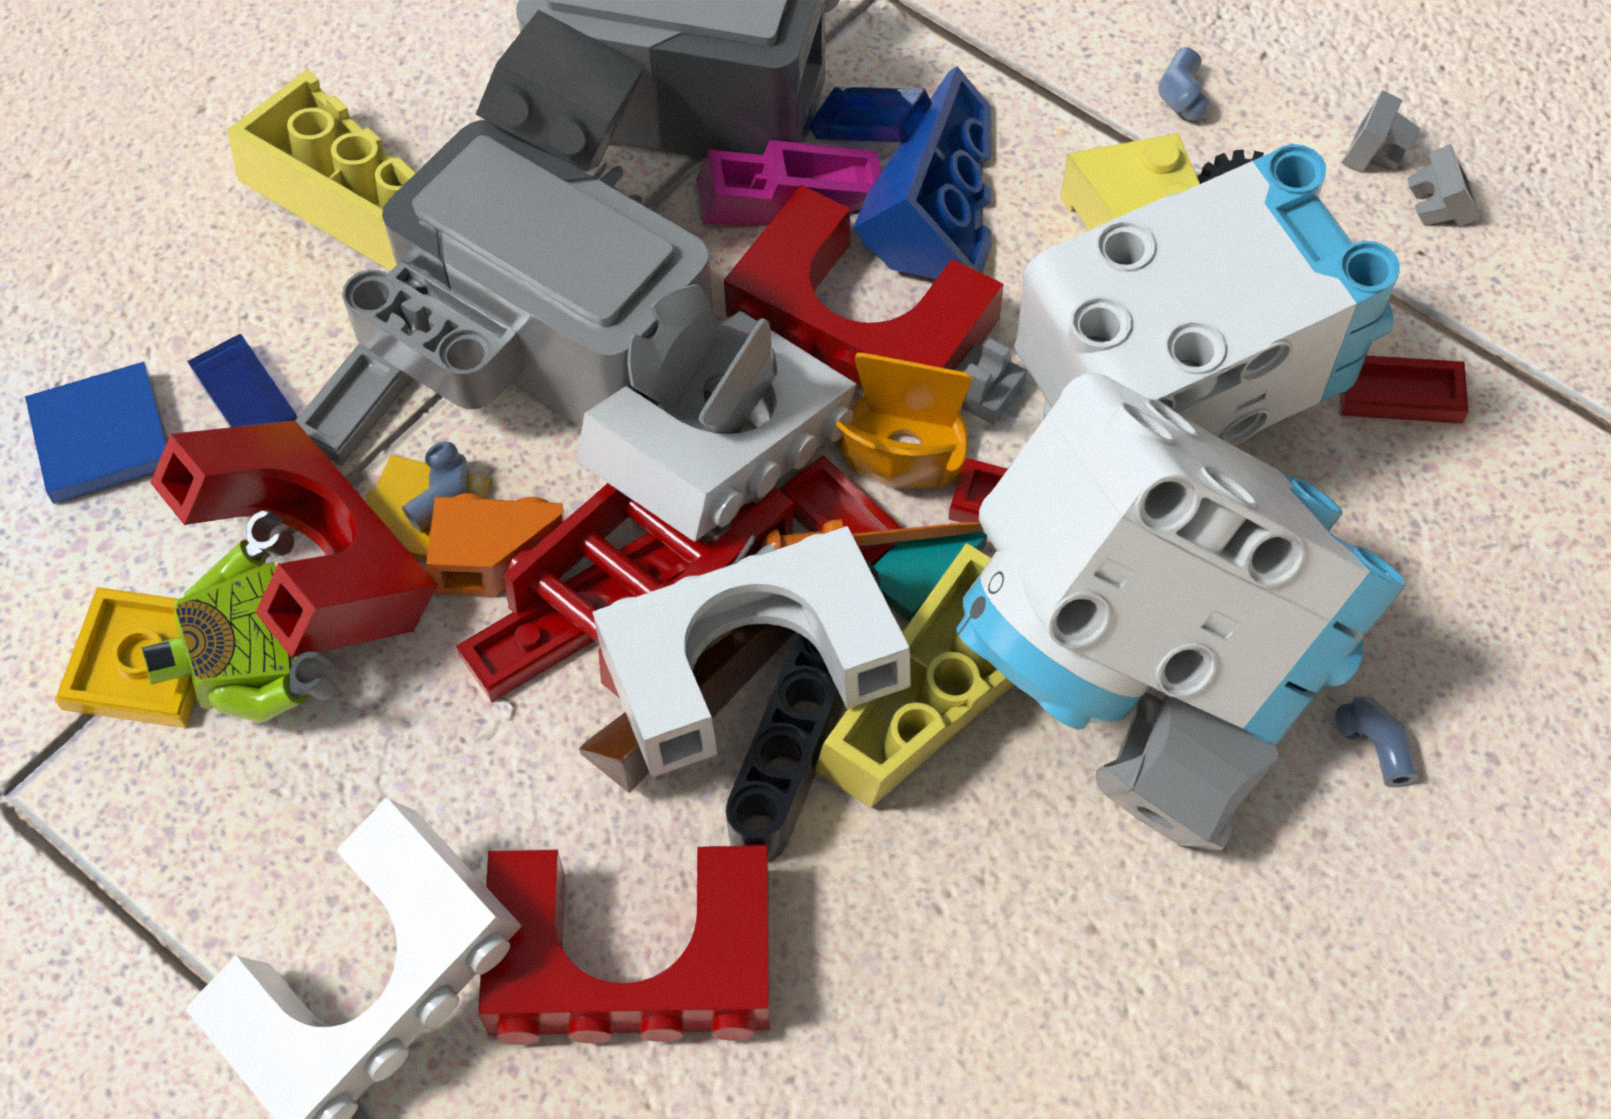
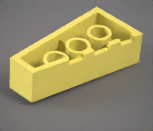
M308 69L227 130L239 182L391 271L396 266L382 217L383 207L415 172L400 157L392 158L382 148L381 139L369 127L362 129L349 117L348 107L335 95L329 97L322 91L319 79Z
M1179 133L1068 153L1060 198L1070 212L1076 210L1087 225L1086 231H1089L1158 199L1184 192L1200 183Z
M968 543L962 548L902 632L910 647L911 687L849 708L823 744L815 772L870 808L1015 685L988 660L971 650L961 640L956 631L957 626L965 617L963 597L992 559Z

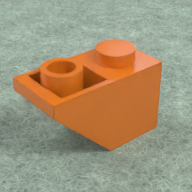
M471 493L459 494L455 497H435L426 562L428 574L438 585L433 594L490 597L500 595L506 590L503 574L507 571L514 557L524 549H533L565 521L563 503L549 502L540 497H523L517 501L494 500Z

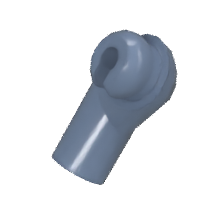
M1182 47L1176 52L1160 80L1159 94L1175 113L1181 112L1186 120L1195 121L1207 112L1210 106V99L1201 92L1202 86L1194 78L1202 62L1200 55L1191 48Z
M1364 696L1355 697L1353 703L1343 704L1337 709L1335 719L1342 735L1354 740L1365 734L1376 746L1386 786L1401 787L1409 785L1418 779L1405 726L1377 701Z

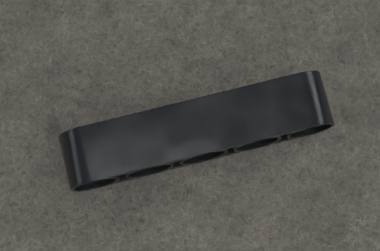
M866 561L880 589L881 581L878 571L871 563ZM800 633L796 637L728 797L725 810L730 846L767 845L768 862L779 857L788 845L817 772H815L823 744L835 728L844 706V702L822 656L815 653L818 649ZM802 701L814 702L820 706L815 712L807 714L798 713L791 709L793 705ZM779 757L791 758L798 763L791 770L783 772L774 771L766 766L768 762ZM754 815H765L774 821L772 826L762 831H750L741 825L745 819Z

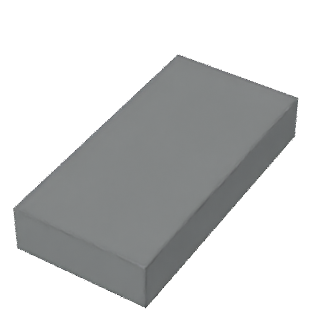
M359 343L295 421L329 460L343 466L412 377Z

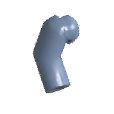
M439 442L429 448L425 456V462L431 468L429 488L402 506L405 516L419 532H422L432 523L435 497H455L456 495L467 493L469 465L466 457L459 454L458 449L451 442Z

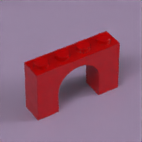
M803 185L797 188L724 279L726 316L731 318L742 311L757 322L761 318L769 321L770 330L860 385L861 381L855 364L857 353H868L955 370L973 345L976 343L981 346L1000 320L1004 286L1003 283L951 259L919 303L910 311L897 318L867 323L849 320L833 313L820 302L815 291L850 246V208Z
M295 420L170 434L150 483L184 525L236 517H252L260 511H270L283 517L282 524L292 527L307 536L325 553V556L278 563L255 612L291 658L298 657L304 652L313 651L317 653L414 632L438 585Z
M767 845L697 847V915L692 938L682 955L669 968L651 978L632 983H613L592 977L573 964L563 951L565 872L558 849L488 851L486 887L522 925L508 940L510 948L505 957L494 968L480 975L478 1015L488 1036H497L498 1041L514 1045L536 1043L540 1040V1035L569 1034V1039L580 1043L606 1042L612 1038V1033H640L641 1038L648 1041L670 1042L681 1039L683 1032L712 1031V1036L717 1039L735 1041L753 1037L755 1030H770L769 866Z

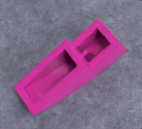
M769 140L763 155L708 149L696 179L703 224L767 225L800 185L850 208V212L862 208L867 193L881 174V167L877 151Z

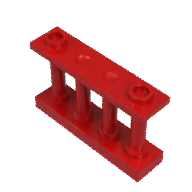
M607 483L533 549H524L514 557L507 571L503 574L508 609L518 613L540 596L599 644L592 613L598 609L560 580L584 556L637 597L673 585L685 577L700 576L733 565L752 534L755 536V539L744 558L756 555L761 550L763 538L773 530L778 529L781 536L793 534L794 501L777 488H774L758 504L751 502L740 507L735 517L730 521L732 528L715 543L713 541L704 543L700 539L694 542ZM629 517L687 561L689 567L672 583L665 581L661 584L607 542L605 538ZM599 648L601 684L620 698L601 648Z

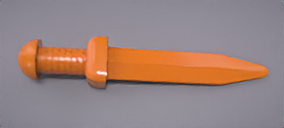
M842 519L828 521L823 525L822 531L781 536L778 529L773 530L763 538L761 549L770 544L774 545L777 550L801 542L808 536L825 534L843 528ZM966 522L852 534L857 546L956 536L984 530L980 522Z

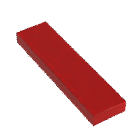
M649 532L619 549L620 552L661 584L665 581L672 583L689 567L687 561ZM595 564L564 582L596 609L610 606L623 598L636 597ZM539 596L520 612H512L456 645L459 656L489 700L494 702L591 644L594 640Z

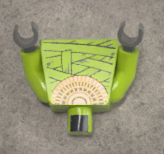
M260 511L254 514L246 526L247 540L240 541L185 592L184 597L178 599L173 604L179 637L141 646L151 685L190 675L199 707L205 709L215 708L220 713L259 723L266 722L304 703L308 695L321 701L329 700L335 695V683L323 677L316 679L321 671L330 669L333 666V662L313 651L304 652L298 657L291 658L255 613L276 569L274 562L265 564V555L270 553L275 556H284L294 548L293 535L284 531L276 533L269 540L271 531L282 523L283 517L270 511Z

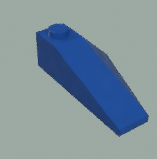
M958 66L948 71L867 193L853 227L863 244L870 251L875 252L891 270L937 279L950 260L954 259L983 273L991 249V230L983 225V207L991 203V187L983 183V162L991 158V105Z

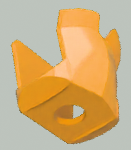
M857 353L855 364L864 395L859 398L851 409L853 417L850 425L837 420L836 424L843 431V436L839 441V448L847 467L858 474L892 488L937 489L946 487L955 481L962 472L966 458H968L969 435L960 409L971 386L973 376L965 372L868 353ZM899 434H909L919 440L920 444L898 442L890 439Z

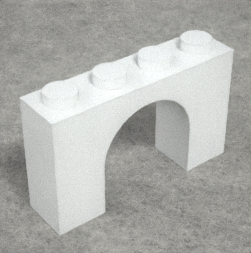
M740 311L720 325L729 326L750 334L757 321ZM770 330L772 349H774L777 359V375L749 417V420L757 428L733 434L700 430L677 420L625 386L585 412L576 462L695 542L715 526H726L735 517L740 507L755 496L759 498L764 497L774 487L777 480L793 467L795 469L802 468L810 460L814 451L827 441L836 442L843 436V431L836 426L837 420L850 425L853 411L849 407L856 383ZM722 377L711 380L705 390L712 394Z
M848 526L825 534L808 536L801 542L762 555L748 556L736 564L700 576L685 577L673 585L637 597L623 598L610 606L592 612L603 657L652 778L718 755L712 717L693 675V668L707 645L732 629L751 624H773L792 629L806 637L821 654L847 709L911 687L910 647Z
M388 798L336 850L386 906L395 926L397 936L395 968L387 988L378 1001L367 1012L353 1021L329 1027L310 1012L270 963L235 956L185 1008L275 1119H351L358 1109L357 1099L374 1082L388 1078L402 1066L409 1054L406 1048L425 1028L438 1025L454 1011L459 1003V996L457 994L476 974L480 975L488 972L505 957L510 948L508 940L522 927L416 810Z

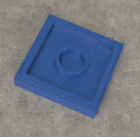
M144 361L25 396L45 490L53 504L154 474L168 440L152 378Z

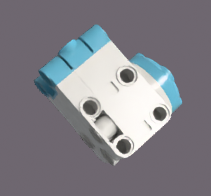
M1289 144L1281 146L1274 152L1184 192L1165 196L1041 252L1030 261L1022 275L1023 288L1017 339L1014 347L1045 396L1043 420L1060 398L1063 389L1073 379L1083 374L1099 373L1112 378L1146 398H1153L1163 403L1183 418L1234 446L1249 439L1258 431L1339 393L1346 392L1354 386L1372 341L1389 334L1393 330L1394 319L1389 299L1400 274V263L1395 253L1383 244L1374 241H1360L1356 243L1351 241L1327 207L1319 199L1326 177V164L1322 156L1314 149L1305 145Z
M1088 373L1073 379L1063 389L1060 398L993 491L984 499L979 509V521L997 552L963 597L965 617L957 626L956 631L961 640L971 650L988 660L1008 680L1037 700L1040 706L1051 716L1071 728L1080 730L1084 729L1088 723L1125 719L1151 686L1168 696L1175 697L1245 729L1265 743L1276 745L1314 700L1315 693L1320 692L1324 686L1337 687L1354 676L1364 654L1362 634H1368L1407 586V582L1397 570L1373 552L1361 546H1353L1330 532L1331 528L1342 516L1343 511L1333 500L1313 485L1300 478H1292L1183 418L1177 412L1153 398H1146L1106 375Z

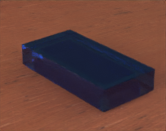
M834 87L812 118L810 129L815 138L821 140L907 143L929 110L932 102L925 88Z
M241 333L187 361L193 375L228 427L294 421L298 418Z

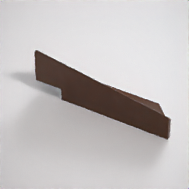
M751 624L742 626L740 629L735 628L727 631L707 645L694 665L693 675L712 719L796 631L773 624ZM626 712L588 739L579 748L580 754L628 793L649 774Z

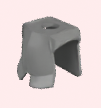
M699 284L674 289L651 303L650 309L654 318L657 319L655 333L649 338L641 337L634 333L630 336L627 359L630 384L656 402L660 409L691 427L713 433H740L770 383L777 375V359L775 351L772 349L769 321L761 318L750 334L729 326L714 325L711 303ZM717 377H722L709 400L705 402L704 391L708 383Z
M1145 692L1135 706L1132 721L1117 759L1099 767L1095 778L1104 795L1136 819L1178 845L1207 850H1222L1230 838L1232 813L1277 761L1279 753L1277 747L1272 743H1265L1247 730L1166 694L1162 701Z

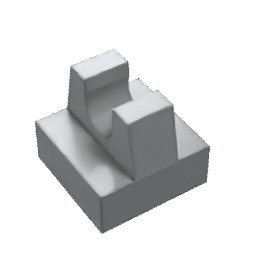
M1384 90L1380 92L1360 122L1342 164L1360 173L1364 171L1369 162L1394 171L1396 170L1405 151H1409L1414 145L1421 129L1398 113L1403 101L1402 99Z
M1449 144L1428 153L1431 164L1407 178L1409 187L1416 199L1433 193L1430 199L1415 205L1417 214L1424 226L1454 219L1458 227H1462L1481 219L1468 175L1452 145Z
M991 338L987 340L983 347L976 343L973 345L955 369V371L965 372L973 376L971 386L961 408L995 426L1024 386L1027 370L1011 362V349Z

